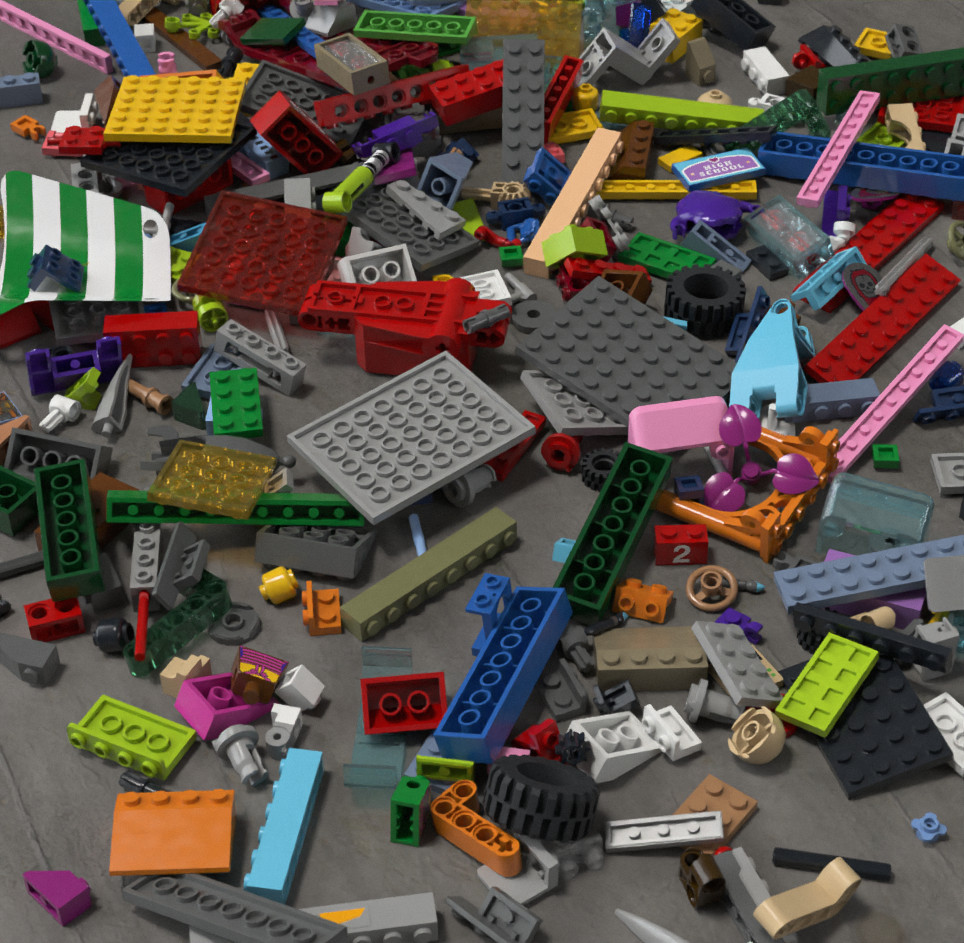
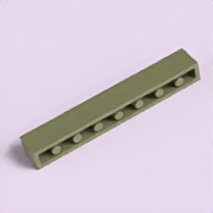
M494 507L340 606L341 625L361 642L370 636H374L379 630L395 622L399 617L415 609L428 598L435 596L440 590L456 582L457 579L474 570L487 559L494 557L496 553L512 545L517 540V522L499 508Z

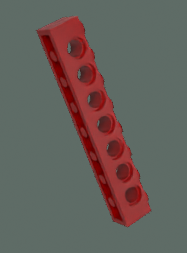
M461 64L390 82L387 85L355 96L351 93H346L315 101L313 104L318 125L326 126V129L338 127L340 122L345 121L346 125L357 122L356 118L363 117L364 120L375 118V113L382 112L383 115L394 113V109L398 107L401 110L413 108L412 104L419 102V105L431 103L428 85L470 71L469 64ZM412 87H414L416 91L414 97H412L410 94V90ZM393 92L397 94L396 102L392 100ZM375 97L379 99V104L377 107H375L373 104V99ZM357 101L360 103V110L358 112L354 108ZM337 106L342 110L339 117L335 113Z

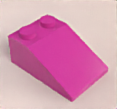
M231 672L184 680L174 707L192 728L196 730L198 735L206 741L219 738L224 730L233 725L249 724L270 712L274 703L279 704V702L272 697L269 704L257 702L250 705L245 703L242 696L231 692Z

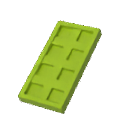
M829 632L775 709V715L779 719L826 738L878 661L879 652Z

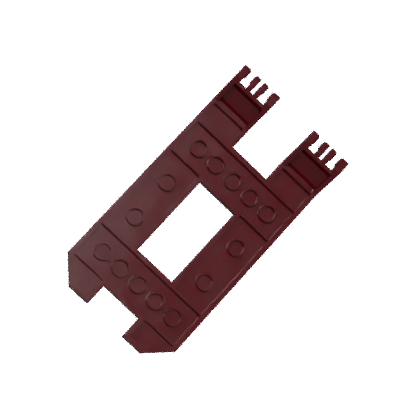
M279 0L280 5L286 7L290 13V3L292 0ZM248 9L244 11V14L238 13L235 16H230L228 20L222 19L218 21V27L226 32L233 45L239 48L243 55L261 61L265 60L347 91L317 67L316 58L291 40L286 45L242 44L240 38L260 20L255 10ZM352 27L330 37L322 36L319 34L316 35L322 38L324 41L347 33H351L352 35H354L353 30L355 27ZM356 37L387 60L389 72L398 71L405 65L423 68L437 62L439 48L438 44L434 42Z

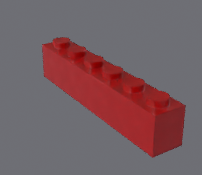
M565 55L544 93V143L548 144L573 96L574 89L581 81L584 64L582 59Z

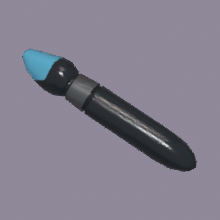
M618 612L612 617L589 625L585 628L584 633L587 636H592L616 625H621L628 618V615L624 612Z

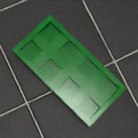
M638 232L630 241L631 244L628 245L630 250L618 253L619 262L631 266H643L648 273H653L666 279L673 275L675 270L681 271V267L684 266L690 269L692 264H698L699 267H704V264H710L711 267L716 263V258L641 232Z
M257 368L209 372L214 435H230L243 438L263 437Z

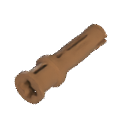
M129 378V394L142 400L144 406L155 408L161 415L170 413L174 406L172 396L168 394L163 395L157 388H147Z

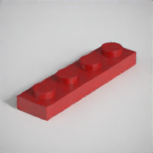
M566 257L564 266L572 278L594 280L598 276L601 277L605 269L642 271L649 283L651 284L652 282L646 268L640 265L631 266L619 262L594 261L581 257Z
M527 410L522 413L527 420L535 425L536 434L483 463L490 465L494 469L497 477L496 480L504 481L545 427L547 417Z

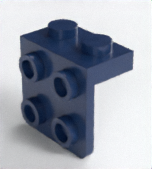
M47 244L39 254L35 253L29 263L31 268L27 273L29 278L28 288L36 291L42 281L48 276L74 292H79L81 289L84 266L76 259L67 257L60 250L52 248Z

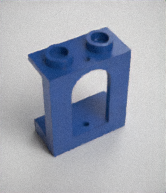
M485 573L465 608L467 613L482 615L483 627L471 647L473 656H478L501 613H497L501 597H503L505 608L512 595L509 577Z

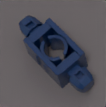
M529 197L497 202V211L493 210L486 213V222L490 225L498 224L499 222L502 230L506 231L508 227L523 223L526 219L544 216L546 209L544 204L541 203L533 204L532 206Z

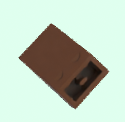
M112 75L108 76L94 90L95 101L99 105V112L103 117L102 122L105 126L108 123L122 84Z

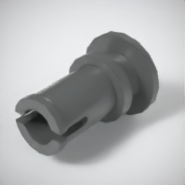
M616 209L610 210L614 216L611 219L612 223L618 222L621 228L629 231L632 225L627 223H633L634 218L620 214ZM601 213L599 220L607 222V225H610L604 217V215Z

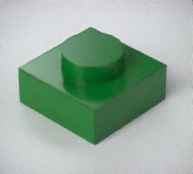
M520 245L499 247L502 267L523 265V254Z
M872 444L871 453L874 468H899L900 460L897 445Z

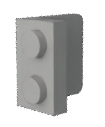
M964 555L925 559L923 566L928 609L931 612L964 610Z
M513 831V837L519 842L522 870L515 876L504 877L488 866L483 865L478 868L477 877L489 891L491 887H499L524 906L558 886L559 861L554 853L548 852L542 846L540 839L529 838L530 836L519 835Z

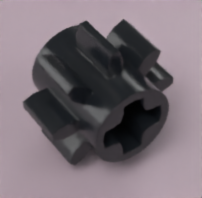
M569 729V732L564 735H558L559 744L555 745V754L561 755L562 764L567 762L576 767L582 760L587 762L586 752L591 751L590 741H585L584 732L579 734Z

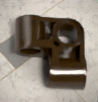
M688 848L681 855L678 877L692 907L696 909L724 900L726 879L714 856L704 853L698 848Z

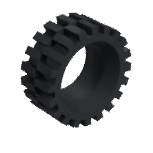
M692 264L690 269L687 266L681 267V271L675 270L673 275L668 277L664 316L687 321L686 331L693 332V336L699 337V334H705V337H711L712 334H716L719 337L723 336L724 331L729 334L735 315L744 311L745 283L740 281V276H732L733 271L729 269L722 271L720 266L710 268V264H704V267Z

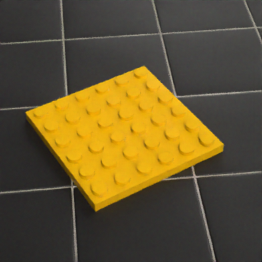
M136 75L124 77L104 131V141L232 143L246 89V79L231 77L229 79H220L219 77L199 78L197 76L179 78L177 76L160 78L154 75L148 77H138Z

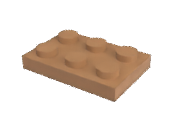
M709 774L673 815L721 811L723 816L724 842L679 847L684 850L698 848L704 853L714 856L715 851L719 847L725 846L757 809L758 801Z

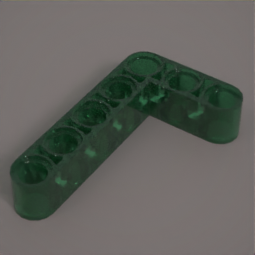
M805 89L794 92L741 126H776L777 132H784L802 121L810 136L829 138L831 135V131L817 102ZM751 141L747 144L731 142L730 144L722 145L726 152L747 147L753 152L761 147L763 143L758 141Z
M203 568L201 580L195 586H189L179 591L187 599L147 629L145 659L137 661L134 658L136 638L124 648L123 655L132 676L144 677L150 674L207 629L208 625L213 624L232 608V600L224 580Z

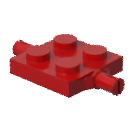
M70 126L66 127L62 136L48 137L47 145L58 146L59 154L102 155L103 150L107 147H120L121 141H104L105 128L100 126H92L90 128Z

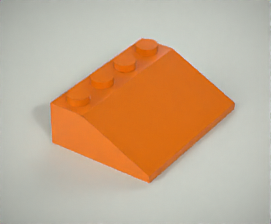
M234 790L118 793L113 817L110 876L230 872L237 821Z

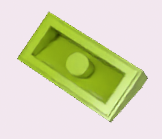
M416 756L417 776L421 775L427 779L453 782L460 780L474 782L476 765L472 761Z

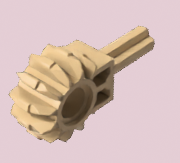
M511 181L510 183L494 182L492 189L463 187L461 196L463 199L471 198L473 200L491 201V209H497V202L524 197H529L530 200L531 192L527 184H521L520 181L517 183Z

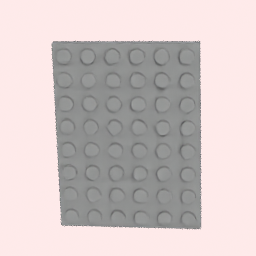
M444 351L287 435V441L362 515L375 525L536 434V427L451 354Z

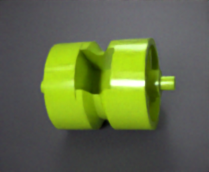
M203 290L195 295L192 300V307L194 311H198L199 324L202 329L208 332H216L228 322L227 311L220 295L216 291Z

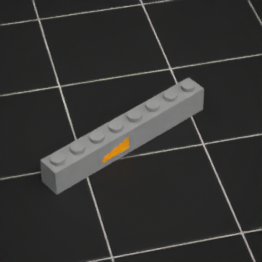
M433 892L298 909L347 926L348 938L341 943H428L429 941L438 940V923ZM189 925L190 943H237Z

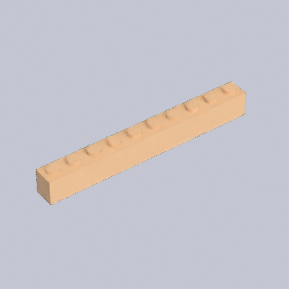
M597 128L524 254V274L549 279L552 272L557 270L556 268L546 267L541 242L547 240L551 234L561 232L567 225L575 224L577 227H580L582 218L586 217L590 206L588 201L596 196L597 191H601L603 181L608 178L611 166L616 164L618 154H621L623 151L624 142L621 141V132Z

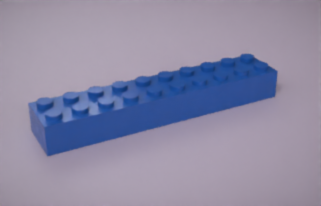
M777 132L770 142L761 145L758 150V160L766 168L767 176L775 175L788 179L807 180L831 138ZM855 142L832 184L960 202L964 201V156Z

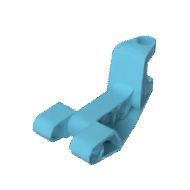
M780 299L772 305L749 338L732 372L729 407L733 404L745 406L754 412L758 419L760 417L762 400L776 399L777 418L803 416L805 411L808 385L798 356L800 359L814 358L816 354L812 335L805 326H798L795 309L789 300ZM788 307V310L781 314H778L780 309Z

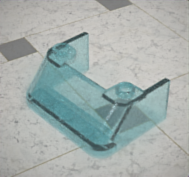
M838 473L830 484L822 511L815 552L821 553L827 537H840L844 533L846 526L896 539L895 548L928 542L935 506L934 501L924 493L849 473Z

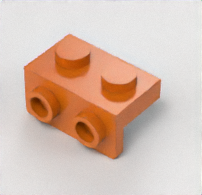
M627 578L616 586L612 611L615 613L624 612L628 616L663 623L666 608L672 602L674 591L667 590V587L664 585L652 584V586L642 584L641 580Z

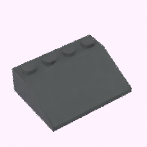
M266 525L256 535L254 562L263 563V566L267 568L283 566L287 567V570L292 569L293 572L304 570L312 572V575L315 576L333 575L339 580L349 581L361 572L377 535V530L358 526Z

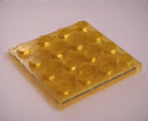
M179 440L148 490L147 501L248 520L276 467L277 457Z

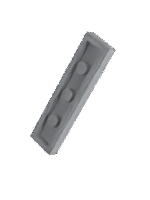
M721 811L604 822L607 853L724 842L723 816Z

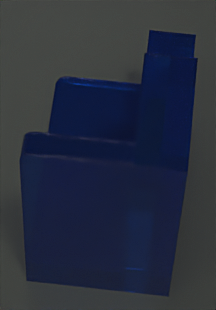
M633 2L631 4L629 28L619 30V37L638 48L649 35L652 7Z

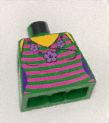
M418 775L415 777L403 776L390 800V842L419 847L431 809V782L426 777ZM410 813H412L410 818L412 822H409L406 819L407 815Z

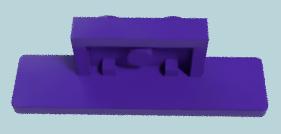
M839 185L838 191L828 190L825 194L821 236L837 237L833 233L834 223L849 220L851 195L847 194V186Z

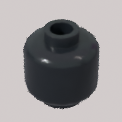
M122 617L100 621L96 626V631L93 632L92 638L94 645L98 646L101 652L112 654L128 650L134 642L135 632L131 623Z

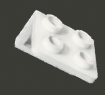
M85 93L81 110L57 111L51 131L64 133L66 127L70 126L92 127L95 124V118L99 109L98 104L94 100V94Z

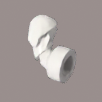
M847 221L835 222L833 233L837 237L821 236L815 244V249L822 256L833 254L839 248L846 246L845 244L849 238L855 235L856 224Z

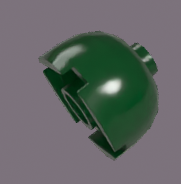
M28 40L24 45L23 55H26V62H22L24 73H39L40 79L50 76L58 64V57L53 48L40 40Z

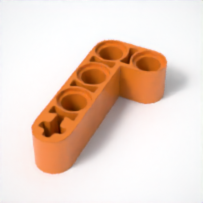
M460 780L454 783L431 803L430 808L434 829L439 835L504 877L515 876L522 870L523 865L519 842L478 815L480 804L477 787L473 781Z

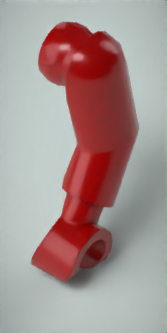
M483 225L479 226L474 232L475 238L480 241L484 239L496 247L521 246L519 239L515 238L509 241L507 238L498 236Z

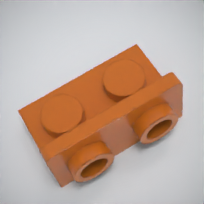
M306 581L307 591H302L303 607L307 606L308 609L303 610L304 626L309 625L310 636L342 634L339 588L312 590V581Z

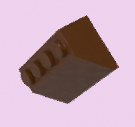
M646 120L633 121L620 131L621 141L624 142L623 151L621 154H618L616 164L611 166L609 176L604 180L647 179L654 143L655 122H648Z

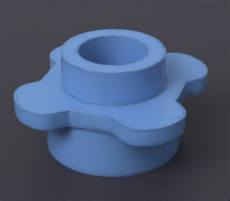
M926 813L923 818L913 819L911 822V827L916 830L917 837L926 843L937 841L940 835L943 836L947 832L946 826L940 824L934 813Z

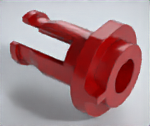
M563 433L552 434L542 444L541 455L551 468L567 471L568 473L580 459L579 444L583 439V435L570 437Z

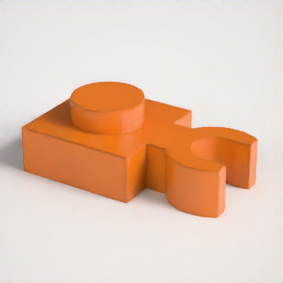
M27 115L10 123L11 130L23 137L31 135L33 140H38V134L46 135L45 127L39 125L38 121Z

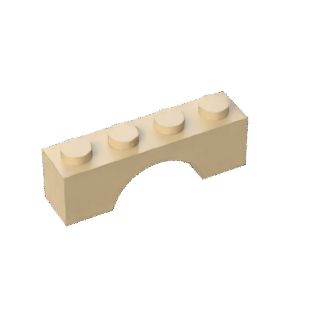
M912 103L888 105L885 114L888 134L901 138L907 144L905 148L926 151L925 142L921 140L922 129L917 124L918 114L914 112Z

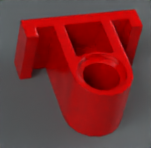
M548 718L540 725H533L511 741L512 748L530 750V756L545 757V759L556 760L561 763V755L555 754V745L559 744L558 735L560 734L555 720Z

